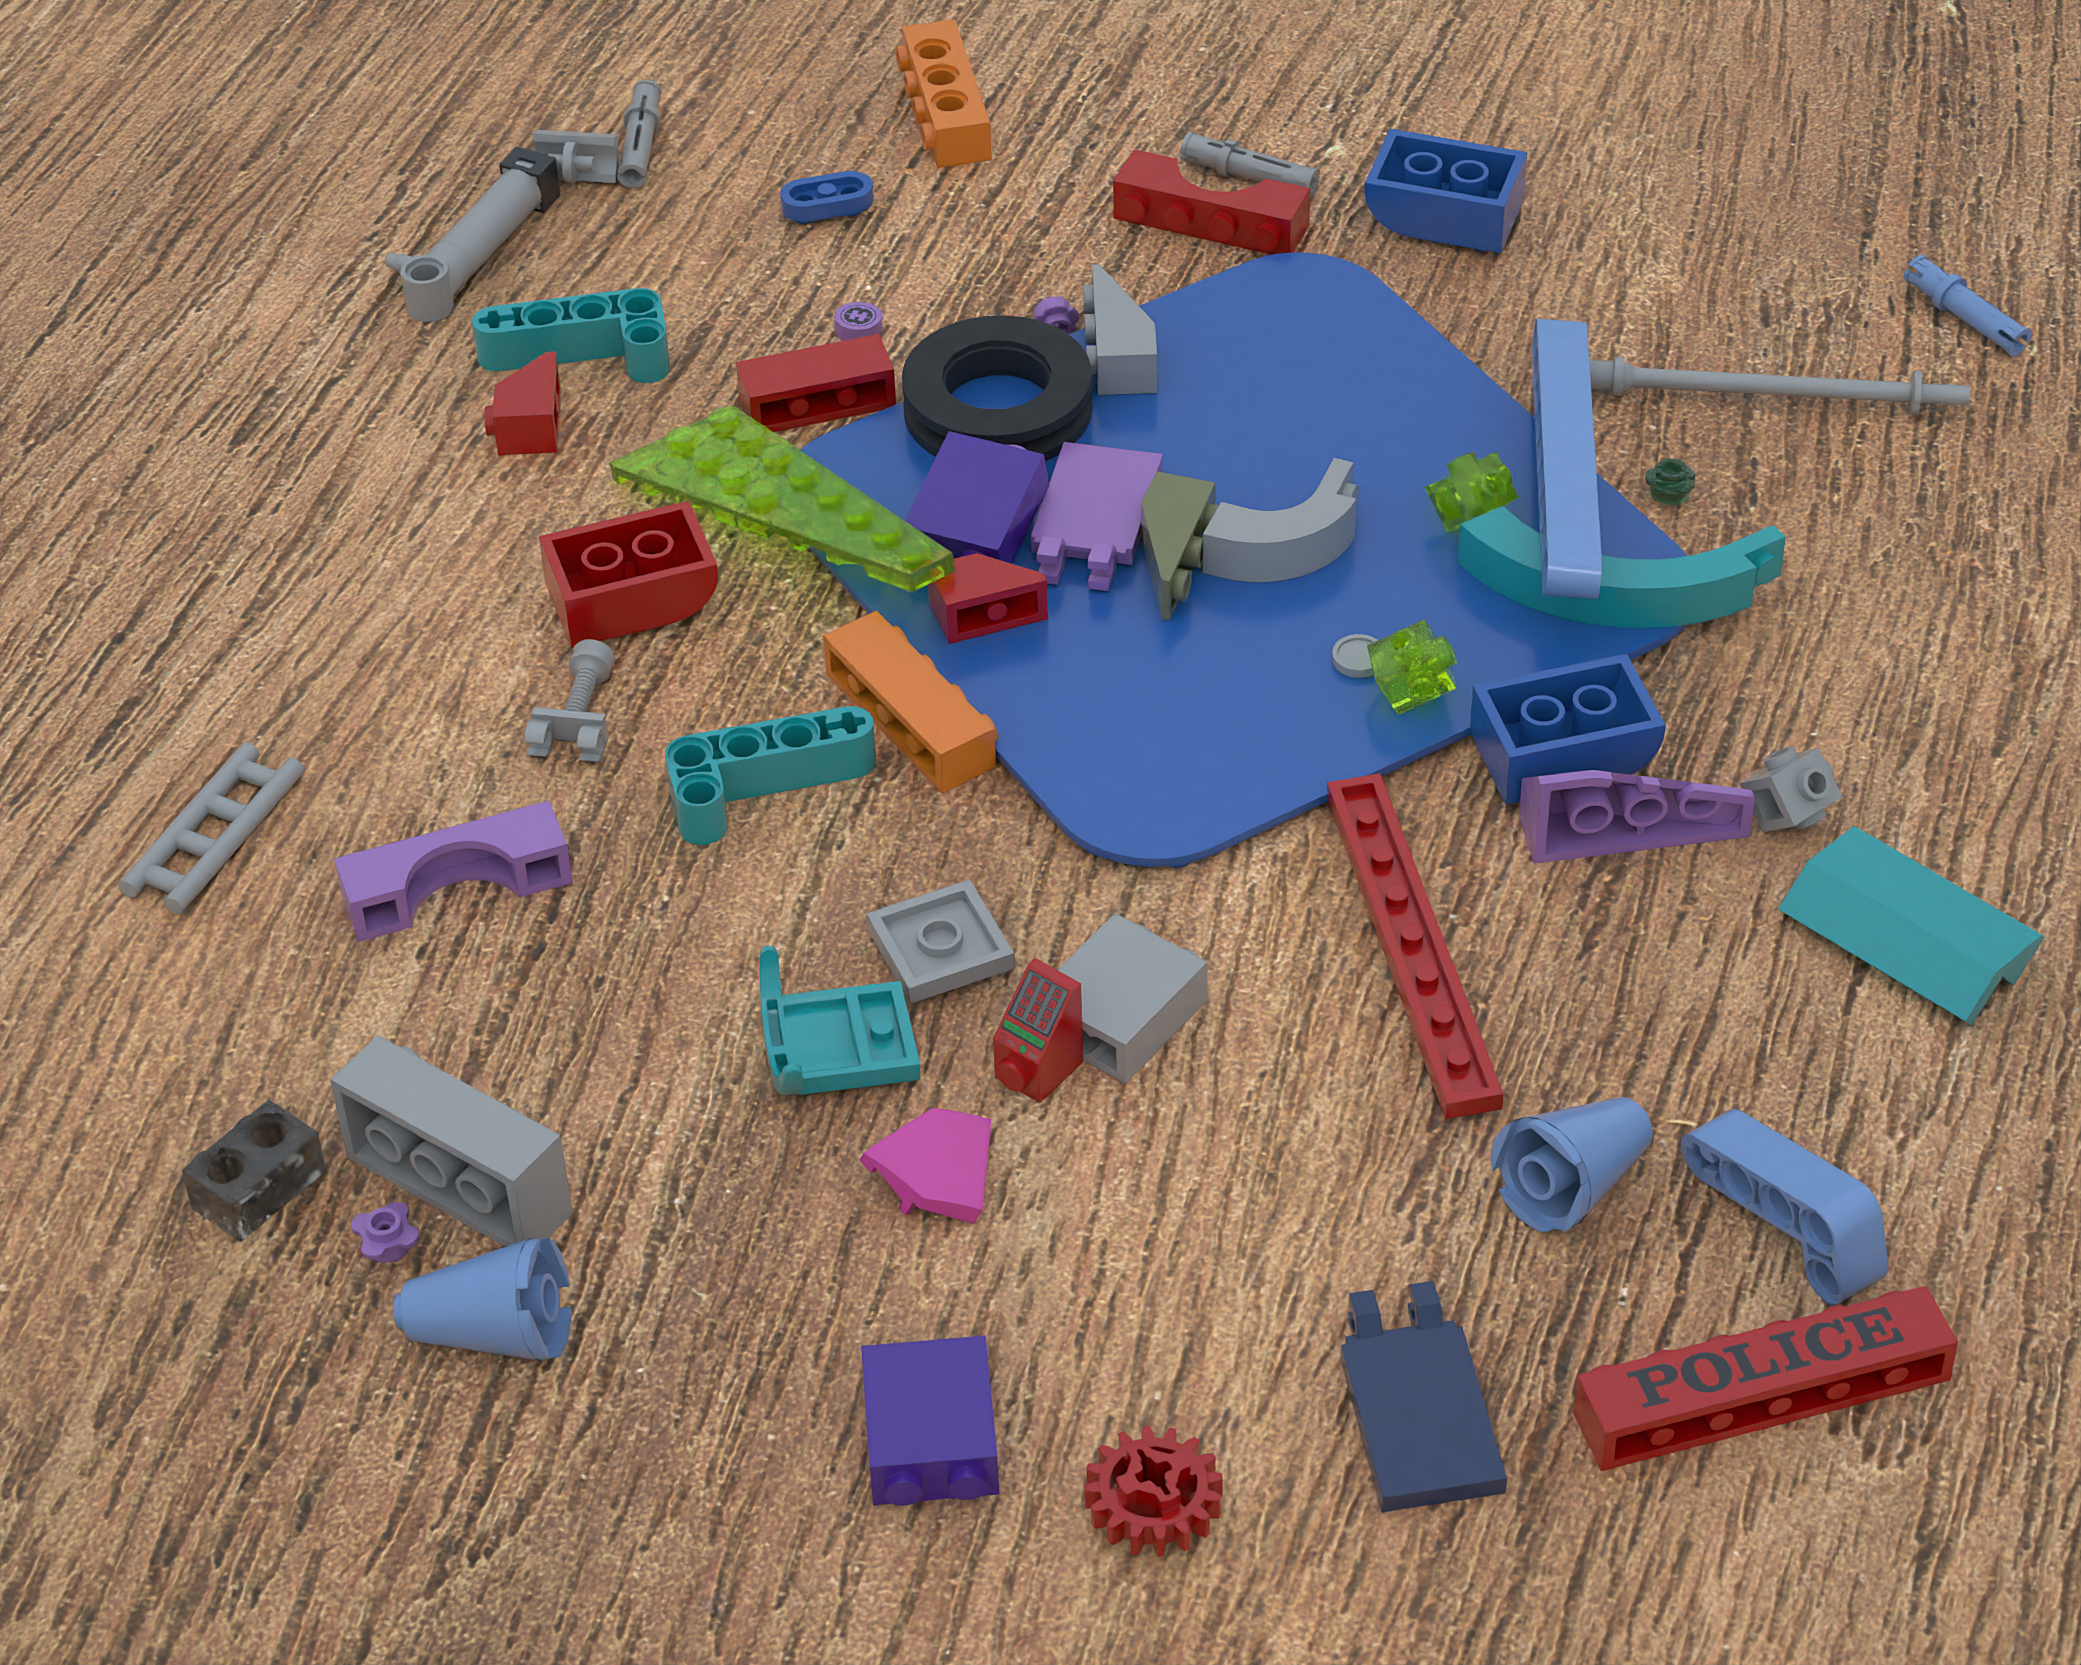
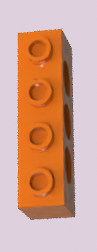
M955 19L903 26V45L896 46L897 65L899 72L904 73L907 98H912L916 125L921 124V138L924 150H932L937 168L992 160L990 120Z

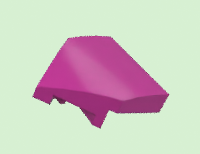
M932 1108L865 1151L860 1161L870 1173L879 1171L901 1198L899 1209L904 1215L911 1213L916 1205L920 1209L975 1224L983 1209L991 1119L952 1110Z

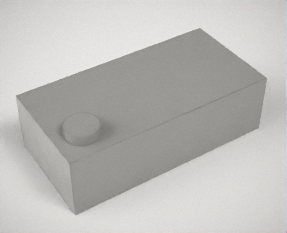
M377 1035L330 1079L347 1158L504 1247L532 1237L538 1239L549 1238L573 1214L561 1136L422 1060L409 1047H399Z

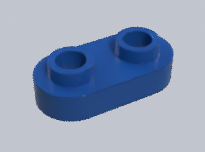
M844 171L793 180L785 184L780 191L781 210L785 217L800 224H808L816 220L839 216H855L867 210L873 204V182L868 175L857 171Z

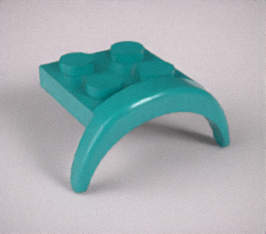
M764 946L761 949L759 978L763 1035L772 1081L780 1095H803L920 1080V1061L901 981L782 995L777 949L774 946Z

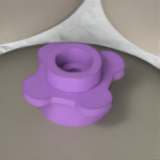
M392 1202L386 1207L373 1210L369 1214L360 1213L353 1218L351 1229L354 1234L360 1235L362 1239L361 1252L365 1258L381 1263L394 1262L404 1257L410 1248L417 1244L419 1232L417 1228L410 1226L407 1220L409 1210L405 1204Z

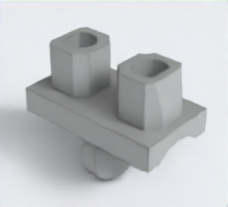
M535 130L533 133L535 152L556 158L559 180L570 183L577 181L616 183L618 181V134Z

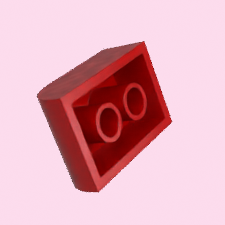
M689 500L539 536L545 583L571 648H574L582 640L603 641L684 620L698 612L710 600L718 583L716 560Z

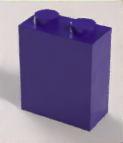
M948 431L902 525L909 557L916 558L918 561L930 565L978 553L1013 564L1049 487L1044 454Z
M986 1335L861 1346L873 1505L895 1504L904 1506L918 1501L953 1498L972 1500L980 1496L999 1495L998 1457Z

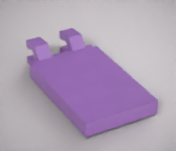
M1069 442L1063 443L1031 534V552L1037 553V562H1041L1038 572L1044 574L1048 584L1058 585L1065 566L1066 557L1088 559V569H1092L1088 579V589L1109 591L1117 563L1133 564L1141 539V502L1156 471H1163V454Z

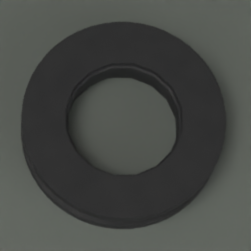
M995 315L975 317L949 324L931 333L919 342L905 361L902 371L904 419L907 429L914 440L934 456H937L948 431L1004 445H1018L1028 451L1044 454V459L1047 461L1060 454L1064 442L1076 443L1090 423L1092 416L1091 364L1085 350L1073 337L1055 326L1035 319ZM991 375L1015 376L1032 381L1044 390L1041 395L1029 402L1006 409H982L962 403L951 395L955 389L970 380Z

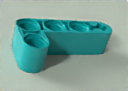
M634 288L496 305L483 308L472 317L477 361L486 370L506 371L521 369L546 352H556L558 364L624 356L628 376L640 383L660 381L670 372L667 333L661 298L658 293L651 289Z
M848 706L676 738L665 749L669 793L680 835L689 843L708 845L724 837L727 831L725 802L856 779L867 775L876 765L873 717L863 708Z

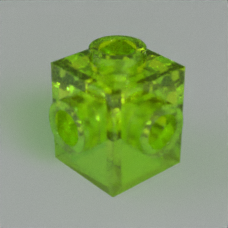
M1474 451L1463 454L1445 464L1449 471L1448 474L1424 487L1447 533L1459 529L1461 523L1505 506L1519 498L1512 484V475L1506 465L1501 462L1496 451L1479 458L1476 457Z
M1425 619L1367 645L1376 683L1398 715L1456 689L1451 666L1456 665L1458 662L1452 645L1444 634L1436 637Z

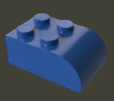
M1389 129L1365 181L1366 203L1373 216L1383 226L1397 234L1424 239L1432 243H1446L1473 248L1481 252L1502 253L1524 200L1527 152Z
M1627 654L1473 685L1470 721L1471 736L1505 805L1520 802L1522 778L1587 770L1632 775L1652 760L1664 740L1666 725Z

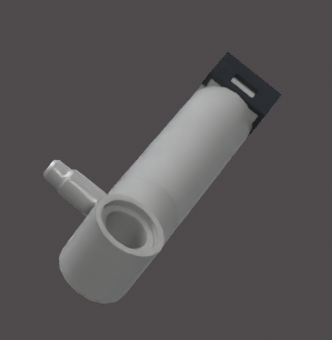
M516 146L499 163L501 177L426 255L412 257L405 254L389 253L385 256V265L401 273L406 310L411 318L422 322H433L451 314L454 308L453 296L533 210L545 213L561 196L555 157Z

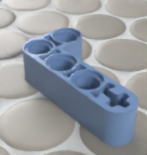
M1731 1109L1682 1137L1681 1151L1683 1158L1696 1177L1802 1243L1808 1281L1816 1294L1826 1303L1832 1306L1839 1305L1886 1277L1889 1265L1883 1215L1876 1197L1862 1182L1737 1109Z

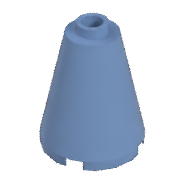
M1618 1097L1516 1119L1504 1126L1493 1140L1490 1158L1492 1171L1500 1167L1505 1186L1500 1188L1499 1192L1504 1202L1514 1214L1535 1230L1546 1233L1552 1229L1562 1230L1561 1232L1569 1230L1578 1225L1647 1150L1652 1142V1125L1646 1111L1638 1103L1626 1097Z
M532 1237L407 1280L402 1287L401 1293H398L394 1298V1320L396 1326L400 1330H404L406 1336L415 1342L539 1361L557 1358L564 1352L571 1326V1307L560 1308L559 1288L570 1287L568 1272L562 1253L552 1239Z

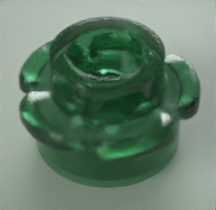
M1664 459L1657 463L1655 468L1648 469L1645 475V481L1650 485L1649 493L1651 497L1662 504L1676 505L1686 501L1690 492L1695 487V482L1693 481L1695 480L1694 471L1678 459Z

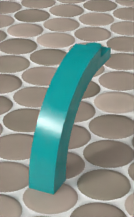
M1501 506L1460 524L1458 564L1494 591L1517 603L1546 614L1577 622L1620 628L1673 627L1709 621L1751 607L1754 588L1761 584H1767L1781 576L1786 536L1774 525H1771L1728 545L1690 556L1667 559H1628L1602 555L1601 583L1598 599L1544 596L1542 592L1540 533L1524 524L1508 509Z

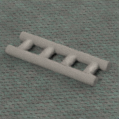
M249 742L242 743L118 883L119 890L130 898H135L146 885L170 893L164 900L165 907L174 914H182L305 772L302 763L295 758H288L278 770L255 763L260 756L258 749ZM238 780L262 788L248 805L224 797ZM208 814L232 822L217 840L193 832ZM177 849L201 857L186 875L162 867Z

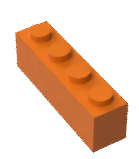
M876 610L823 635L826 675L859 708H863L871 714L874 724L942 794L996 768L995 742L998 741V732L993 721L988 715L980 714L967 701L960 687L956 684H950L937 671L930 657L925 654L921 655L908 642L904 632L898 626H892Z

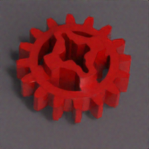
M1143 1426L1141 1439L1134 1441L1123 1431L1118 1434V1449L1115 1450L1102 1444L1098 1448V1463H1088L1087 1484L1084 1485L1085 1508L1091 1509L1092 1527L1094 1529L1107 1527V1543L1112 1546L1124 1538L1130 1540L1131 1554L1138 1555L1144 1544L1153 1545L1157 1557H1164L1166 1544L1175 1542L1180 1549L1186 1551L1190 1549L1191 1532L1206 1538L1210 1534V1519L1220 1518L1223 1476L1222 1473L1216 1472V1457L1213 1453L1199 1456V1439L1196 1437L1187 1440L1184 1444L1178 1443L1175 1428H1169L1163 1438H1154L1151 1427ZM1195 1492L1194 1497L1191 1500V1494Z

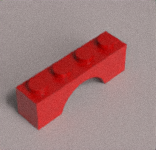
M1133 149L1113 180L1114 219L1213 242L1271 255L1294 253L1309 228L1310 188L1265 178L1258 184L1242 190H1207L1190 183L1181 175L1176 158Z

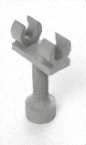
M587 639L575 645L569 661V669L575 680L564 710L533 708L531 713L532 720L528 722L525 731L524 742L531 743L527 755L548 757L551 753L553 739L577 741V747L583 748L579 757L580 761L601 762L605 744H607L609 738L606 715L586 711L595 684H600L608 679L615 660L613 651L606 644L597 640Z

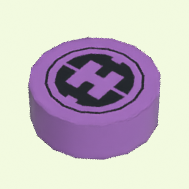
M852 302L840 306L834 315L835 333L843 341L875 334L881 335L883 329L881 310L867 302Z

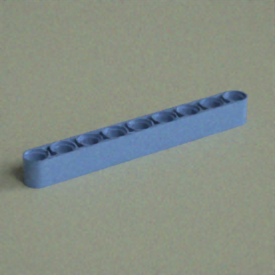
M1536 319L1533 335L1532 366L1542 592L1544 596L1598 599L1601 583L1602 552L1587 322Z

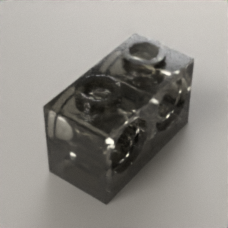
M268 1099L250 1115L240 1119L233 1129L206 1151L197 1154L191 1163L182 1170L191 1209L241 1243L327 1170L318 1132Z

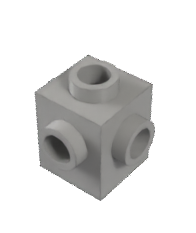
M1793 746L1780 749L1763 759L1766 768L1739 783L1742 789L1753 791L1755 796L1753 813L1763 832L1794 826L1797 830L1809 827L1827 816L1824 808L1842 797L1834 780V772L1830 764L1824 759L1819 748L1796 752Z

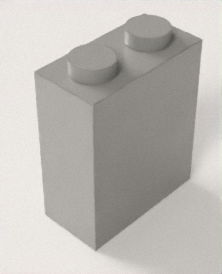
M1116 913L1057 969L1081 983L1083 1061L1125 1084L1207 1002V961L1199 958L1191 950L1182 949L1152 933L1147 927L1135 924Z

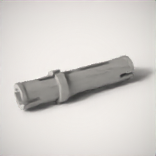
M648 79L640 80L633 86L632 102L624 114V125L627 129L617 178L622 185L629 188L641 187L646 182L653 134L659 129L661 121L658 106L662 91L656 82Z
M1190 131L1184 137L1181 145L1180 154L1182 155L1180 159L1182 161L1217 170L1218 175L1226 178L1234 175L1257 183L1267 178L1310 188V198L1314 195L1319 183L1320 176L1318 174L1320 172L1318 169L1240 147L1239 142L1231 139L1223 142Z

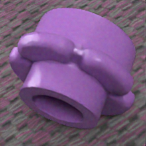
M1049 297L1037 304L1033 312V319L1055 326L1067 334L1075 331V323L1079 321L1078 311L1070 305L1068 300L1062 297Z

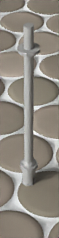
M1615 357L1614 361L1589 360L1591 390L1612 391V396H1622V392H1628L1632 387L1894 401L1909 402L1911 415L1919 414L1920 403L1968 406L1970 400V386L1922 383V371L1914 370L1910 382L1635 368L1630 362H1625V357Z

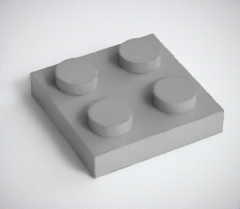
M970 879L866 913L867 929L897 981H901L903 992L910 1004L1015 969L1014 952Z

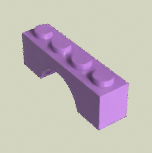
M549 801L334 858L341 896L357 942L411 928L415 913L420 904L436 890L452 883L467 880L490 881L508 888L519 898L573 883L567 843Z

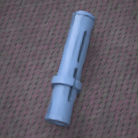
M1918 255L1910 261L1908 265L1918 272L1915 274L1911 270L1905 269L1904 280L1931 297L1935 307L1944 312L1951 311L2006 350V353L2012 357L2019 355L2025 350L2027 346L2019 342L2018 338L2030 342L2032 337L2031 330L2023 327L1967 287L1966 280L1958 274L1949 275L1929 261L1924 255Z

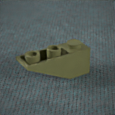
M1156 471L1141 502V543L1161 618L1170 620L1178 601L1185 602L1189 595L1194 567L1201 568L1203 565V533L1219 505L1215 504V482Z

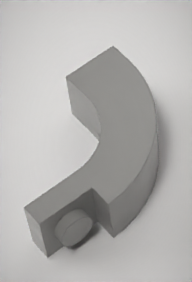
M1334 458L1315 493L1305 502L1292 508L1278 511H1260L1221 502L1203 533V573L1236 581L1273 582L1312 573L1334 561L1343 554L1355 538V517L1359 486L1353 484L1354 462Z

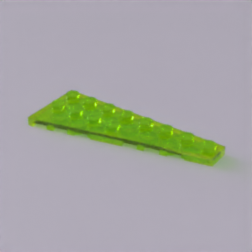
M734 405L718 408L712 411L708 417L687 427L675 428L667 436L609 463L612 479L618 484L628 479L641 484L643 493L654 497L661 491L674 496L676 503L689 500L692 508L710 509L715 520L767 539L774 533L790 540L791 548L802 552L809 546L826 552L827 561L837 565L842 563L862 565L869 577L910 592H914L956 571L952 552Z

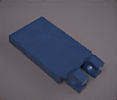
M1434 1281L1409 1284V1294L1412 1302L1408 1303V1314L1411 1327L1382 1331L1381 1315L1374 1291L1349 1293V1304L1352 1311L1348 1312V1323L1351 1336H1345L1346 1344L1341 1345L1340 1360L1381 1513L1506 1493L1507 1476L1463 1327H1456L1454 1320L1443 1322L1441 1303Z

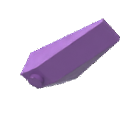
M1587 770L1522 778L1519 819L1535 864L1750 837L1755 796L1753 791L1749 789Z

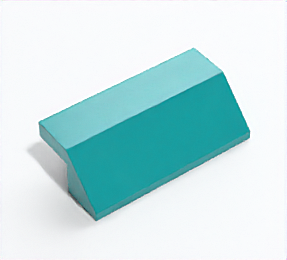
M1855 826L1808 860L1778 908L1784 914L1971 1026L2001 978L2015 985L2045 938L2042 934Z

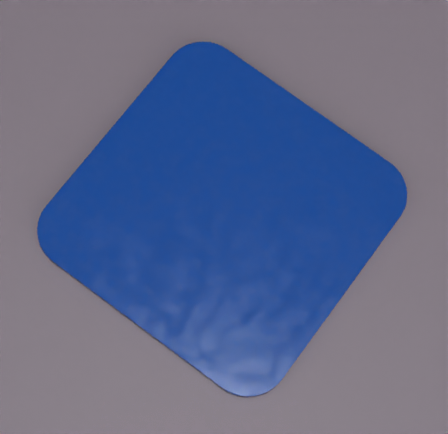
M1282 253L1256 258L1139 305L1155 323L1157 393L1098 395L1097 375H1092V416L1086 431L1076 442L1077 444L1163 454L1162 472L1215 482V504L1220 505L1221 502L1260 511L1284 510L1305 502L1317 490L1334 458L1354 462L1353 484L1359 486L1355 517V538L1343 554L1325 567L1312 573L1281 581L1245 582L1203 573V565L1201 568L1194 567L1191 587L1186 601H1178L1170 620H1164L1161 618L1140 539L1133 564L1117 563L1109 591L1088 589V579L1092 572V569H1088V559L1066 557L1065 566L1058 585L1047 583V620L948 644L929 605L927 564L918 561L916 558L909 557L902 528L936 456L923 449L909 433L904 419L903 402L830 431L809 442L787 464L780 481L781 508L791 528L868 614L877 610L892 626H898L904 632L908 642L921 655L925 654L930 657L937 671L950 684H956L960 687L967 701L980 714L984 713L990 717L998 732V741L995 742L996 757L1071 840L1086 849L1088 853L1129 865L1145 867L1169 866L1173 868L1187 866L1191 862L1214 855L1328 802L1327 782L1379 773L1381 776H1384L1471 735L1472 690L1475 684L1627 654L1630 660H1633L1669 642L1686 627V625L1659 628H1620L1567 620L1537 611L1509 599L1476 579L1458 564L1460 524L1501 506H1504L1520 521L1540 533L1535 417L1374 274L1352 262L1322 254ZM1085 328L1069 334L1082 346L1085 352L1087 345H1095L1085 344ZM991 375L970 380L955 389L951 395L962 403L982 409H1006L1025 404L1041 395L1044 390L1032 381L1015 376ZM1059 455L1045 461L1049 483ZM1597 473L1602 555L1628 559H1667L1687 556L1671 538ZM1043 500L1013 562L1014 565L1037 572L1041 562H1037V553L1031 552V534ZM1354 634L1374 637L1385 647V665L1380 672L1366 678H1353L1343 675L1336 670L1332 663V650L1335 643L1345 636Z

